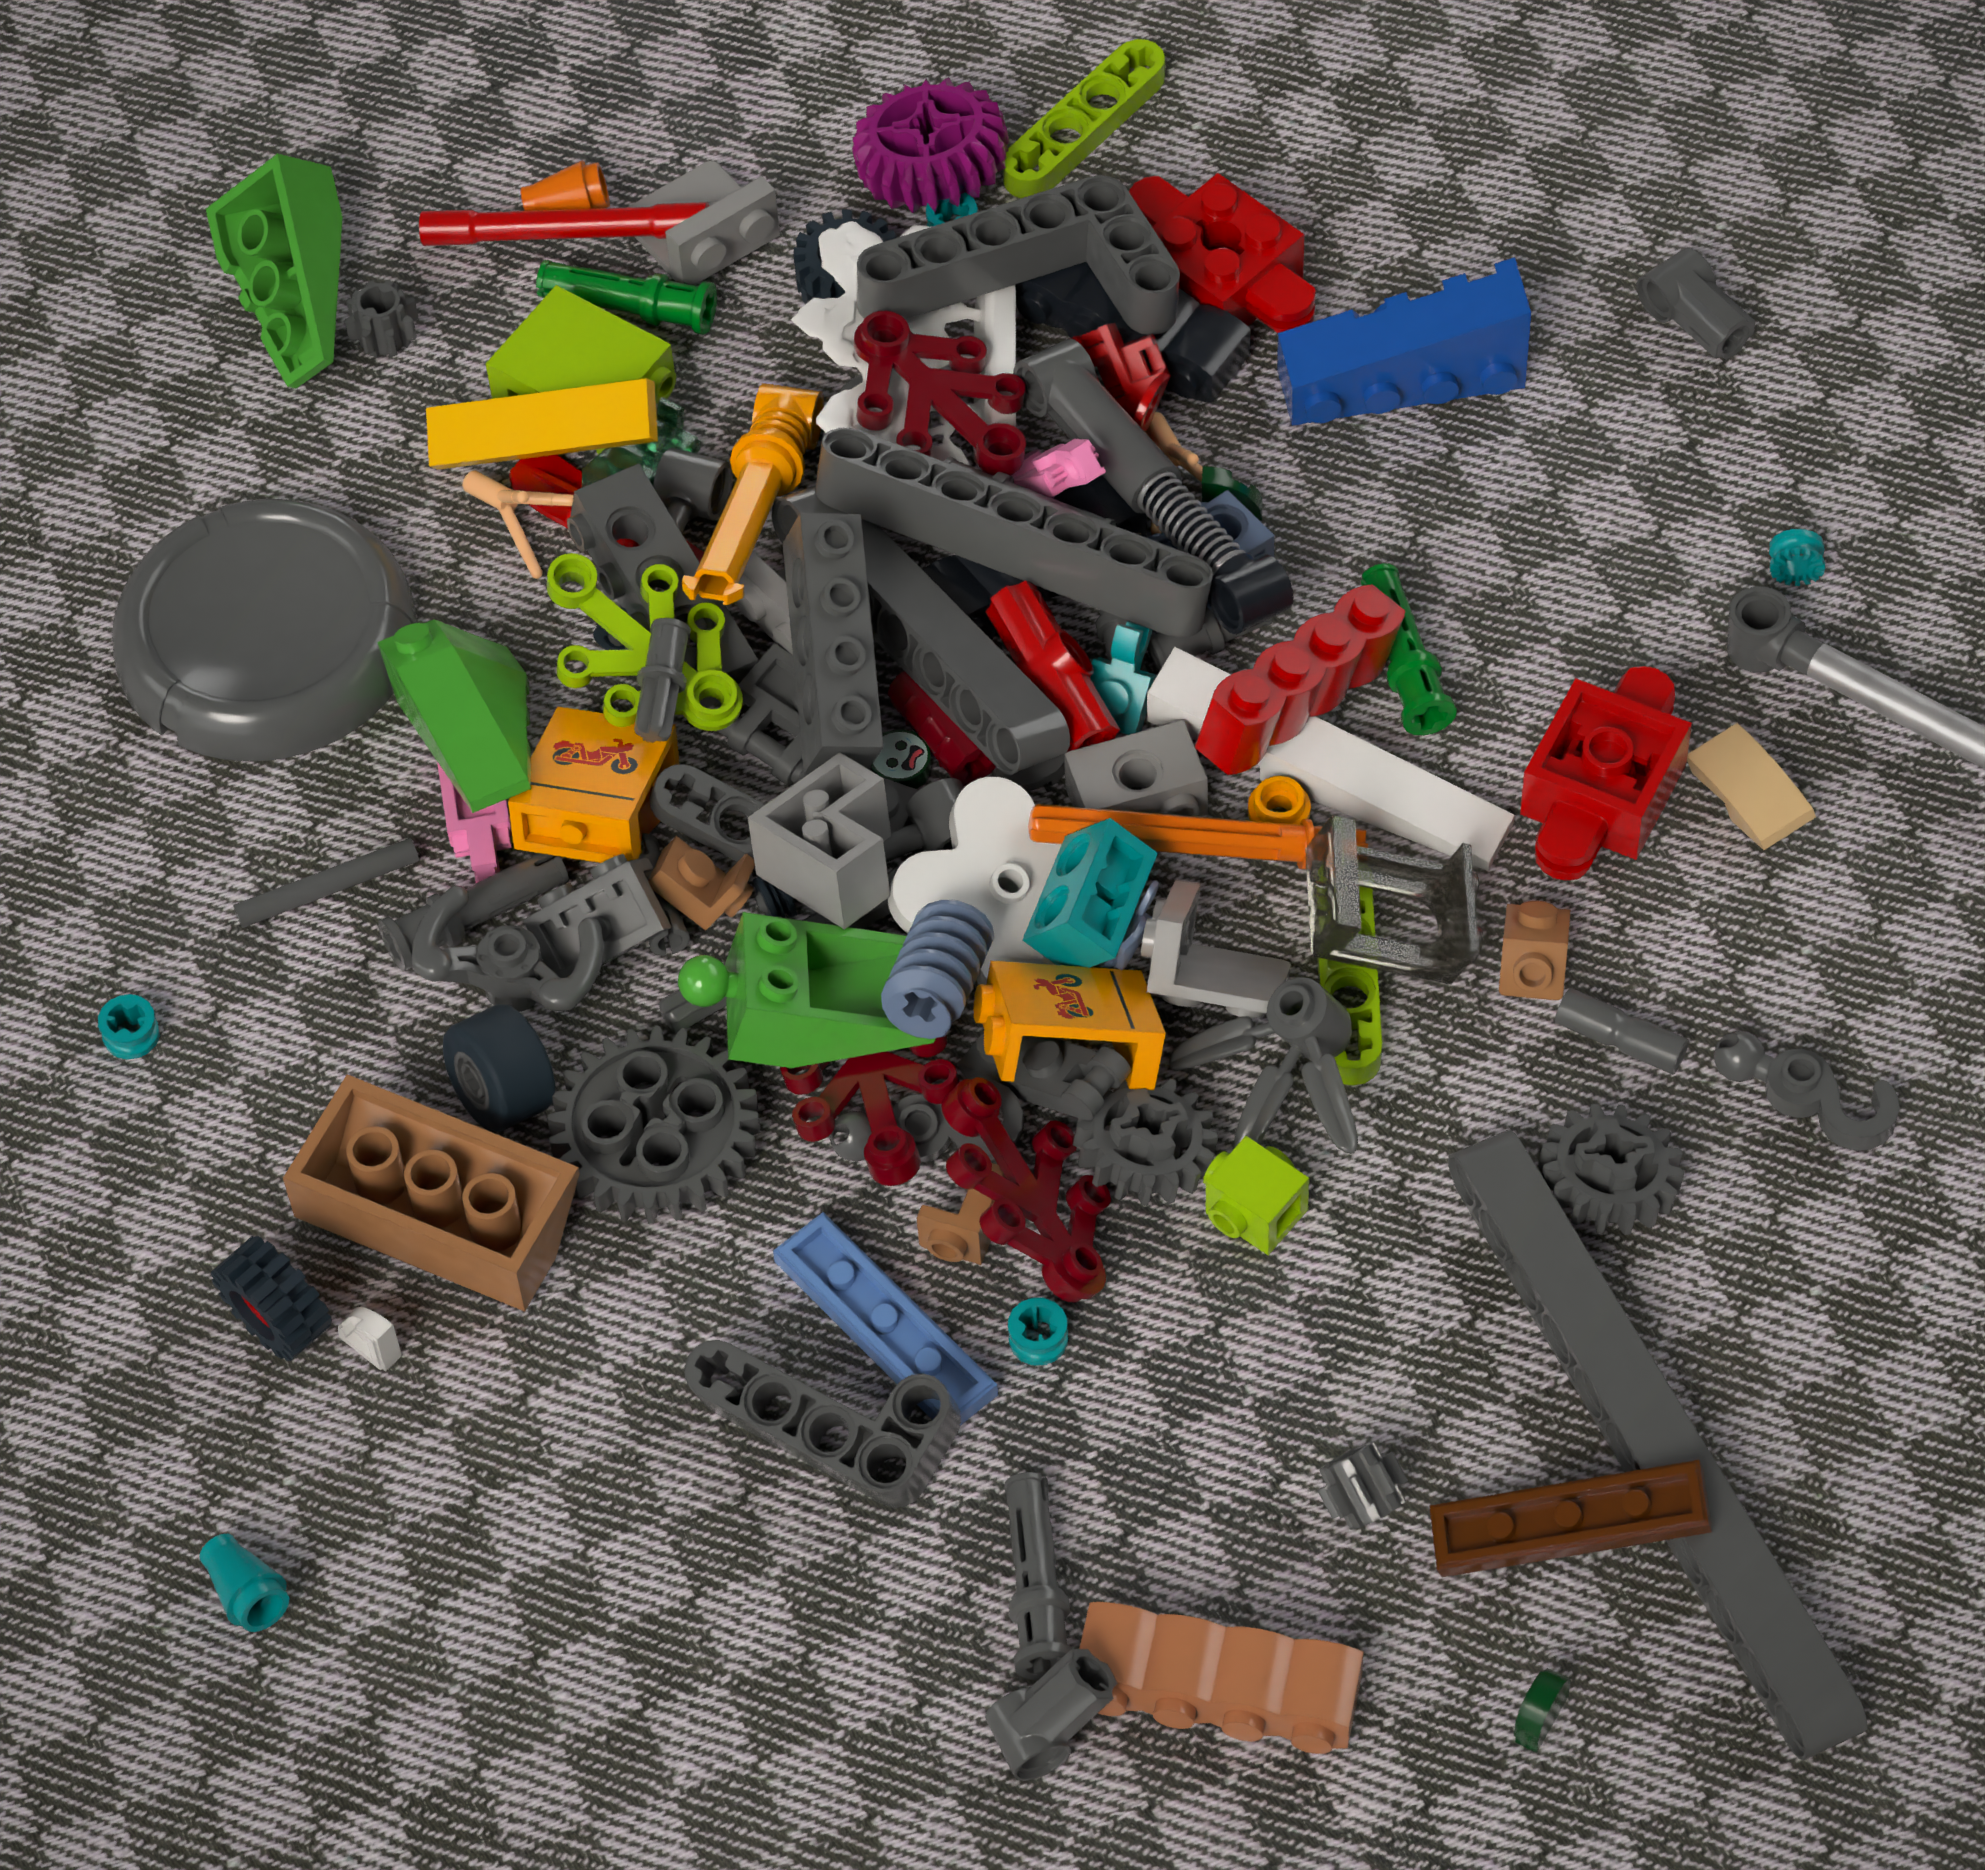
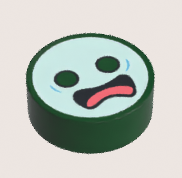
M898 729L883 733L884 747L869 770L882 778L915 789L922 786L931 773V752L927 743L917 733L909 730Z

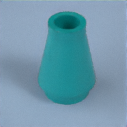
M231 1534L217 1535L204 1545L200 1552V1561L207 1569L226 1616L232 1624L242 1626L250 1632H257L272 1626L283 1616L289 1605L286 1580L283 1576L241 1546Z

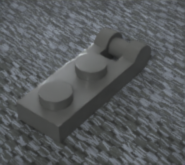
M984 1033L981 1034L978 1040L957 1063L965 1079L981 1077L988 1081H997L1009 1087L1018 1099L1086 1121L1092 1120L1104 1106L1103 1095L1108 1089L1118 1088L1131 1073L1130 1065L1126 1059L1109 1047H1101L1098 1051L1057 1038L1022 1036L1014 1082L1001 1081L993 1055L985 1054Z

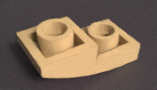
M1738 723L1688 753L1687 761L1692 774L1725 803L1731 821L1763 850L1816 818L1812 806L1788 775Z

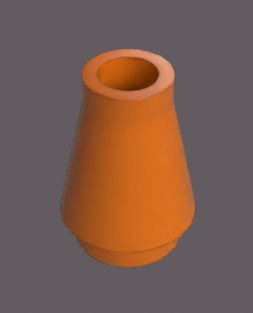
M581 160L547 178L520 189L525 211L610 207L606 180L598 162L586 165Z

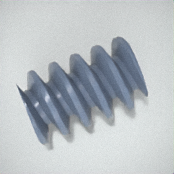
M958 900L935 901L927 904L917 912L881 993L882 1008L888 1020L898 1029L914 1037L934 1039L946 1036L951 1028V1023L960 1018L979 975L980 968L994 940L993 926L985 914L974 906Z

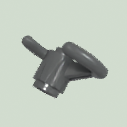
M458 885L450 887L432 903L419 923L412 944V967L421 977L432 982L444 981L472 984L484 989L488 1001L494 1006L497 1004L510 1005L518 1012L525 1011L536 1003L543 1005L549 1011H569L575 1008L591 990L600 972L604 953L600 922L591 917L583 919L578 926L580 943L578 962L573 973L565 978H559L556 973L543 964L540 945L534 934L521 926L502 925L486 933L478 946L441 949L437 943L442 931L450 919L469 900L468 891Z

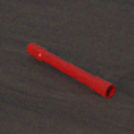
M662 203L651 207L476 212L474 210L422 211L419 217V235L423 246L473 245L481 241L643 236L666 239L665 231L707 208L709 203Z

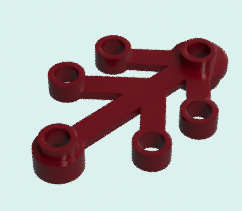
M876 311L865 317L854 334L855 352L862 360L869 364L866 389L859 396L857 402L856 419L862 427L878 431L887 428L891 424L894 401L888 394L893 368L909 383L904 429L898 433L896 444L904 447L909 445L918 446L921 449L914 451L931 457L933 440L928 433V425L932 406L976 449L975 459L983 472L995 475L1000 471L1012 476L1021 468L1026 447V439L1023 433L1015 426L1006 423L987 425L958 397L988 399L989 406L1002 414L1016 413L1023 406L1026 387L1024 381L1019 376L1011 373H1001L996 376L980 374L984 370L987 348L983 341L973 336H962L954 339L914 334L909 329L907 321L899 314L891 311ZM968 354L975 358H964L961 355ZM919 358L947 360L952 371L929 368ZM1006 391L1014 395L1006 396L1000 394L999 392ZM868 408H879L883 411L873 412L868 410Z
M947 1035L936 1038L932 1044L910 1047V1050L919 1057L935 1056L946 1047L948 1042ZM887 1051L848 1058L819 1097L805 1098L794 1107L792 1118L797 1132L806 1141L815 1142L827 1138L835 1128V1119L860 1088L872 1132L864 1148V1157L870 1175L877 1183L885 1186H896L906 1183L919 1171L921 1159L912 1135L897 1126L885 1080L922 1093L924 1098L930 1103L942 1104L943 1098L960 1082L956 1068L950 1061L943 1059L933 1060L922 1065ZM829 1062L795 1068L780 1067L787 1089L799 1095L815 1091L823 1081L822 1071ZM808 1070L804 1074L795 1075L799 1071ZM947 1079V1080L944 1081L943 1083L935 1084V1085L932 1084L933 1082H935V1081H937V1080ZM821 1116L816 1121L807 1122L809 1119L813 1117Z
M981 1077L960 1081L943 1098L941 1104L943 1115L948 1124L958 1133L967 1137L981 1136L1006 1177L1004 1178L992 1171V1163L989 1156L982 1148L972 1143L963 1144L946 1161L947 1173L954 1183L964 1189H974L995 1201L980 1216L979 1222L982 1231L994 1243L1000 1245L1007 1244L1042 1263L1043 1279L1048 1288L1060 1299L1067 1302H1077L1081 1299L1093 1298L1103 1289L1106 1282L1105 1269L1100 1255L1093 1248L1096 1217L1111 1202V1195L1107 1186L1096 1187L1092 1183L1094 1176L1084 1175L1067 1190L1066 1202L1071 1209L1067 1230L1057 1215L1056 1210L1063 1162L1077 1149V1147L1073 1146V1131L1064 1123L1053 1120L1048 1122L1034 1135L1032 1145L1036 1153L1034 1174H1032L998 1118L1002 1103L998 1089L990 1081ZM1025 1218L1035 1224L1040 1234L1025 1227Z

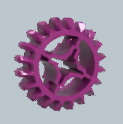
M949 77L940 84L933 85L925 79L922 86L914 88L903 84L902 92L896 95L883 93L882 104L867 106L866 118L856 122L857 131L852 138L854 144L852 152L858 177L863 181L864 188H868L872 192L875 200H887L891 209L906 204L910 211L915 213L928 203L936 213L940 205L939 200L948 198L950 203L959 207L962 193L966 192L974 198L979 197L980 186L995 184L996 173L1005 169L1009 136L1003 113L999 110L998 103L993 102L989 98L986 90L974 91L970 81L963 82L956 87Z

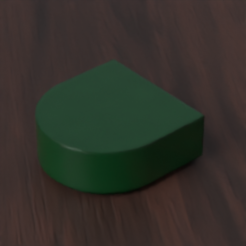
M1549 1668L1539 1672L1521 1704L1515 1721L1514 1737L1516 1743L1535 1753L1538 1752L1569 1697L1571 1683L1569 1678Z

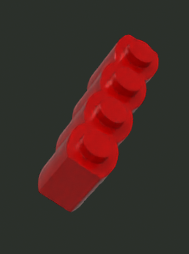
M1373 584L1363 585L1348 591L1338 600L1333 612L1323 613L1310 618L1299 627L1292 641L1277 643L1263 651L1255 661L1253 669L1233 673L1218 684L1211 698L1195 748L1227 775L1238 774L1251 769L1262 760L1268 746L1278 745L1291 740L1303 730L1308 717L1322 715L1333 710L1342 702L1348 688L1366 685L1381 674L1403 621L1405 610Z

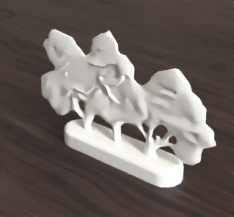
M850 221L842 224L838 229L829 228L825 230L818 238L822 268L834 277L835 281L845 290V294L839 298H812L799 309L791 321L807 335L818 337L823 342V351L839 366L856 367L862 373V383L850 390H843L831 396L825 407L816 417V423L825 433L837 428H853L896 443L898 433L904 429L909 383L893 368L888 394L894 401L891 424L883 430L872 431L862 427L856 419L857 402L859 396L865 392L869 366L867 362L857 355L854 349L855 331L864 320L857 308L858 256L865 249L883 243V241L874 232L861 227L857 222ZM913 225L901 236L930 227ZM1015 285L978 296L975 308L967 307L963 302H959L906 320L909 329L914 334L949 338L944 330L946 323L963 319L974 320V337L983 341L987 348L985 367L980 374L991 376L1001 373L1013 374L1016 364ZM961 355L964 358H975L972 356ZM919 358L929 368L940 369L949 364L947 360ZM1006 391L999 392L1000 394L1006 396L1014 395ZM974 398V404L968 405L987 425L1006 423L1016 427V413H999L989 406L988 399ZM931 406L930 411H936V410ZM868 408V410L873 412L883 411L879 408ZM939 416V423L944 425L928 429V433L931 437L936 434L943 435L942 445L937 446L932 444L931 457L943 462L947 457H953L957 461L969 465L963 451L954 445L949 438L955 428L946 419ZM915 445L906 446L907 448L912 450L921 449L920 447ZM974 448V461H975L976 465L978 466V464H977V462H976V459H975L976 449Z

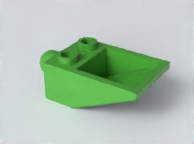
M743 912L725 965L715 957L699 955L689 959L682 966L678 975V987L682 996L695 1006H713L726 997L729 1060L795 1068L932 1044L936 1039L914 1037L901 1031L888 1020L882 1008L881 993L905 942L906 935L850 927L844 930L836 925Z

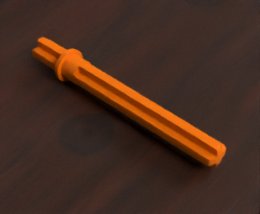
M1038 804L1032 807L1028 822L1030 839L1036 843L1062 844L1065 836L1111 818L1156 852L1297 862L1299 869L1306 870L1310 864H1323L1330 859L1338 857L1353 858L1364 864V856H1367L1368 853L1366 830L1314 826L1311 819H1302L1300 825Z

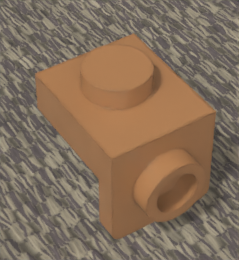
M1528 901L1521 905L1507 904L1499 980V993L1501 995L1546 1000L1562 999L1568 950L1570 909H1559L1553 904L1544 901Z
M992 1163V1171L1006 1178L999 1165ZM968 1189L959 1214L922 1205L916 1217L919 1245L927 1249L934 1256L945 1261L959 1262L966 1260L982 1265L991 1240L982 1231L979 1220L981 1214L995 1201L974 1189Z

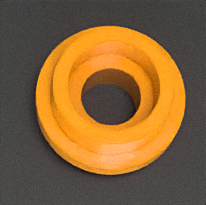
M1273 776L1263 780L1253 790L1248 800V816L1250 821L1300 825L1302 819L1310 818L1311 803L1308 794L1297 781L1289 777ZM1276 807H1282L1287 809L1288 811L1273 812L1270 810Z

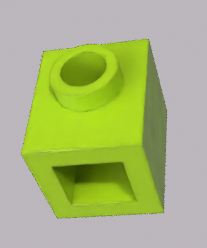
M1247 1136L1241 1140L1231 1153L1223 1151L1218 1154L1209 1165L1203 1178V1183L1206 1185V1214L1213 1225L1231 1238H1238L1240 1236L1268 1256L1308 1211L1309 1177L1295 1169L1292 1161L1277 1148L1272 1146L1264 1148Z

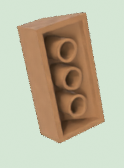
M347 1074L284 1175L283 1181L294 1217L507 1305L526 1311L556 1259L580 1173L577 1166Z

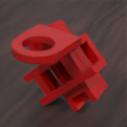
M1116 323L1098 327L1099 329L1070 338L1076 340L1086 350L1094 367L1097 366L1106 390L1113 398L1125 394L1115 400L1145 432L1151 424L1170 379V373L1154 333L1124 344ZM1145 349V352L1153 369L1152 372L1149 371V368L1147 366V363L1141 350Z

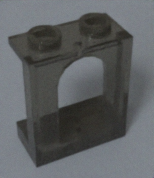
M1331 815L1305 848L1311 956L1451 985L1470 963L1476 961L1483 944V930L1481 926L1477 925L1475 903L1479 890V877L1473 871L1471 845L1462 843L1445 864L1357 846L1355 820ZM1359 886L1405 895L1421 901L1431 910L1436 918L1439 928L1437 940L1429 945H1413L1359 934L1358 932L1362 929Z

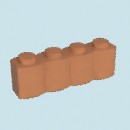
M1110 1602L1089 1603L1079 1649H1088L1098 1660L1108 1664L1117 1682L1112 1691L1113 1700L1098 1714L1120 1716L1125 1711H1144L1152 1714L1158 1723L1177 1729L1190 1728L1194 1723H1211L1221 1727L1226 1735L1242 1741H1258L1263 1736H1281L1291 1740V1744L1297 1749L1313 1754L1329 1753L1332 1749L1348 1748L1363 1673V1651L1330 1641L1292 1639L1288 1636L1263 1629L1225 1627L1212 1621L1191 1616L1157 1615L1153 1612L1125 1604Z

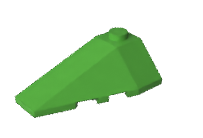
M277 153L207 207L206 213L218 263L223 272L234 275L242 292L238 299L244 310L254 312L262 326L260 338L286 386L297 389L333 363L343 217L331 166Z
M435 619L426 623L406 625L400 628L394 636L377 642L398 705L472 813L531 789V749L527 739V726L530 725V713L527 707V695H530L529 680L524 669L506 646Z

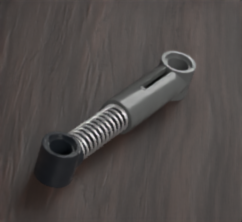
M1069 338L1015 364L1013 374L1019 376L1025 383L1024 405L1038 417L1048 414L1070 440H1089L1096 449L1094 452H1097L1099 455L1097 459L1099 464L1106 471L1102 476L1136 513H1146L1153 523L1159 527V530L1165 533V537L1171 540L1175 547H1178V550L1202 559L1211 567L1213 578L1208 600L1216 619L1229 633L1237 635L1292 607L1294 593L1291 581L1279 561L1266 553L1254 557L1252 554L1240 550L1239 544L1233 543V538L1227 535L1224 528H1220V523L1214 521V517L1211 514H1207V509L1201 507V502L1195 500L1192 493H1188L1186 486H1182L1181 471L1097 380L1094 365L1080 343Z

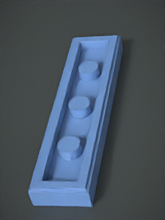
M824 1212L773 1250L774 1262L897 1385L901 1380L914 1374H927L936 1377L942 1382L960 1410V1426L998 1396L997 1383ZM926 1399L917 1404L932 1420L938 1415L941 1407L940 1401L936 1399Z

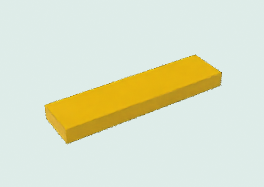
M647 378L426 408L429 467L437 470L658 441L655 382Z

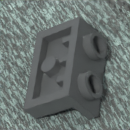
M619 854L592 868L590 873L594 880L579 889L574 890L572 884L568 883L537 899L541 910L523 919L527 930L532 932L538 941L545 965L556 973L559 978L570 976L575 969L580 951L578 926L585 918L591 917L600 922L604 943L601 966L672 928L645 876L646 873L653 870L648 858L627 861L624 854Z

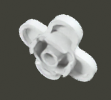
M1001 777L977 779L969 783L960 792L949 816V830L953 849L925 851L906 859L900 865L890 883V897H888L891 915L896 923L907 933L913 924L917 912L927 904L939 900H958L974 906L985 914L993 926L994 940L976 979L978 984L984 985L987 982L990 961L1056 965L1022 941L1062 844L1036 843L1030 839L1028 822L1032 807L1035 804L1030 795L1021 786Z

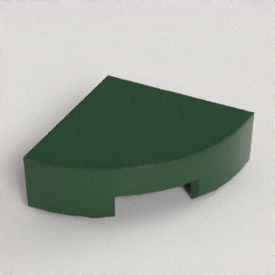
M1202 466V502H1210L1228 490L1258 520H1262V496L1255 486L1250 484V487L1232 479V471L1225 468Z

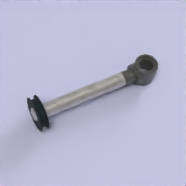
M1753 586L1742 590L1733 598L1729 606L1727 653L1731 661L1739 668L1750 672H1767L1773 669L1780 671L1788 665L1985 769L1984 726L1806 634L1805 622L1791 615L1790 603L1778 590L1766 586Z

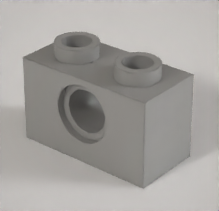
M1184 720L1083 747L1064 754L1065 788L1073 807L1195 817L1208 814V779ZM1133 787H1144V788H1146V789H1143V790H1133V789H1130V788H1133Z

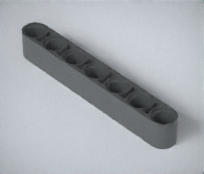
M837 428L824 434L821 442L815 492L818 499L829 507L847 514H861V519L1023 581L1026 580L1036 586L1165 635L1189 637L1196 635L1202 630L1213 578L1211 567L1202 559L861 430Z
M815 485L775 500L772 506V522L774 530L783 544L800 513H847L822 503L816 496ZM861 519L873 639L1003 773L1012 775L1065 754L1070 746V733L1066 720L1060 710L879 525Z

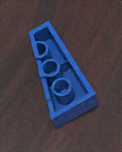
M1515 257L1495 263L1496 273L1468 282L1464 273L1442 280L1444 290L1409 300L1407 292L1384 299L1385 303L1377 307L1373 313L1361 317L1352 309L1278 333L1277 372L1291 425L1326 423L1337 418L1368 413L1382 414L1393 409L1429 403L1443 404L1454 399L1485 394L1499 395L1510 390L1525 388L1531 309Z

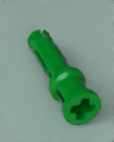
M544 260L541 263L536 279L538 297L545 298L557 285L600 308L640 315L643 321L652 326H659L662 321L690 326L695 334L705 335L708 333L716 312V285L707 281L702 282L699 286L669 281L667 274L663 273L649 275L646 279L636 278L618 273L552 262L551 260Z
M1377 564L1368 568L1362 574L1361 586L1373 584L1405 610L1403 621L1389 654L1390 665L1388 666L1386 680L1391 690L1398 693L1403 706L1401 722L1404 729L1413 735L1424 736L1445 729L1453 722L1457 713L1456 705L1450 696L1444 694L1439 680L1442 675V667L1438 658L1425 650L1414 615L1403 590L1398 569L1392 564Z

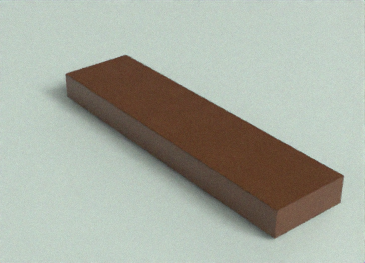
M1700 1460L1429 1505L1436 1566L1441 1577L1712 1533L1704 1469Z

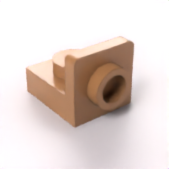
M676 836L662 850L648 882L654 892L706 931L723 913L730 918L733 917L749 899L754 887L747 882L755 863L754 859L746 853L727 873H724L714 865L705 853L693 849Z

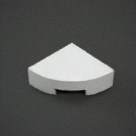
M357 1307L338 1325L339 1338L379 1370L383 1369L386 1372L402 1356L393 1324L370 1309Z

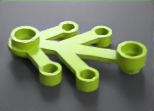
M575 553L561 555L550 564L547 573V592L549 597L560 607L567 609L580 608L629 650H589L580 645L568 646L560 652L557 659L558 679L567 687L582 688L588 685L593 677L637 676L638 671L645 667L651 632L646 630L596 588V567L587 557ZM655 564L648 567L643 572L641 578L640 592L642 598L648 603L650 628L656 619H675L674 600L677 596L679 580L676 572L664 564ZM660 579L666 581L670 588L663 592H657L651 589L649 583ZM573 581L580 584L583 589L579 592H567L562 590L560 586L565 582ZM708 602L695 605L688 614L687 625L691 629L689 638L696 643L697 671L684 661L682 674L686 677L687 682L685 690L678 693L675 715H684L689 723L696 728L706 731H718L729 727L737 720L742 709L743 697L736 681L728 674L722 672L720 639L724 631V613L717 605ZM700 618H709L716 623V627L711 630H702L697 627L695 621ZM572 660H578L583 662L587 668L583 672L572 673L566 669L565 664ZM617 684L608 689L604 696L603 714L606 720L617 727H627L634 724L641 691H637L634 687L627 684ZM705 697H714L721 702L722 706L717 709H708L703 707L700 701ZM625 699L632 703L633 708L627 712H619L611 704L615 700Z

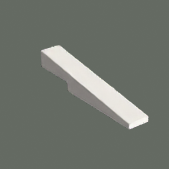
M1174 647L1147 692L1148 722L1163 726L1184 720L1191 739L1197 741L1214 690L1222 680L1231 674ZM1316 716L1308 717L1303 730L1291 740L1278 745L1268 746L1266 754L1256 764L1260 766L1261 781L1273 776L1289 777L1301 785L1311 801L1489 871L1514 825V814Z

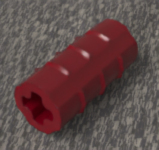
M905 671L896 676L887 692L890 702L905 719L906 726H910L927 743L931 753L939 761V767L944 768L951 778L959 779L964 787L992 773L996 766Z

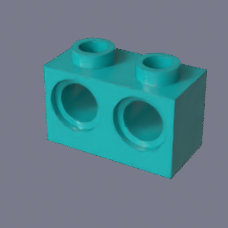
M1111 818L1065 836L1022 941L1056 965L1090 968L1116 958L1158 853Z

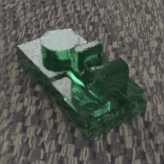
M662 397L658 401V413L656 415L658 441L605 448L582 469L581 487L590 485L636 464H640L653 486L659 462L669 448L673 447L692 453L700 451L701 440L684 430V407Z

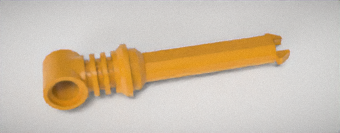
M767 383L760 385L755 399L750 430L742 435L734 444L730 457L732 472L737 481L694 577L684 575L682 578V589L690 600H695L697 594H699L702 598L724 601L723 605H729L744 597V584H739V581L776 496H783L792 492L800 484L805 469L803 455L806 449L814 450L818 444L821 428L816 423V417L824 408V395L822 391Z

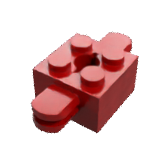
M1219 173L1215 174L1189 197L1160 176L1143 178L1135 182L1130 188L1129 193L1178 266L1180 272L1179 289L1192 296L1198 303L1220 308L1234 315L1247 326L1256 319H1259L1277 333L1314 321L1316 289L1303 279L1305 234Z
M1647 666L1630 668L1621 677L1614 692L1575 678L1526 767L1523 777L1520 815L1542 823L1536 835L1535 858L1541 870L1552 878L1565 881L1580 879L1591 867L1601 847L1637 860L1687 764L1692 723L1671 715L1674 710L1673 705L1675 701L1674 683L1667 674L1659 669Z

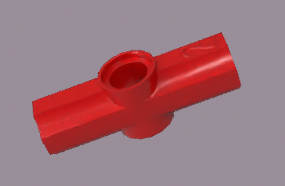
M1025 580L1013 586H1005L991 597V604L986 613L1016 663L1015 665L1048 697L1066 720L1070 733V746L1067 752L1115 739L1120 728L1090 679V676L1094 673V668L1089 657L1078 642L1060 628L1036 585Z

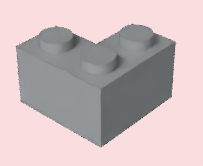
M839 752L747 817L756 875L844 930L890 897L883 842L891 837L884 778Z

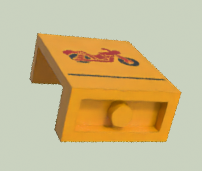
M557 706L530 758L531 789L508 800L514 849L602 863L619 854H624L627 861L638 859L642 852L638 812L655 777H658L664 769L680 764L676 724H673L671 737L667 741L650 743L643 741L641 736L635 734V723L627 727H617L610 724L603 713Z
M990 961L986 985H977L973 1011L975 1022L983 1024L985 1054L993 1055L1001 1081L1014 1082L1022 1036L1111 1041L1114 1050L1121 1054L1130 1065L1131 1073L1126 1078L1128 1088L1155 1090L1166 1033L1151 994L1147 992V984L1142 971Z

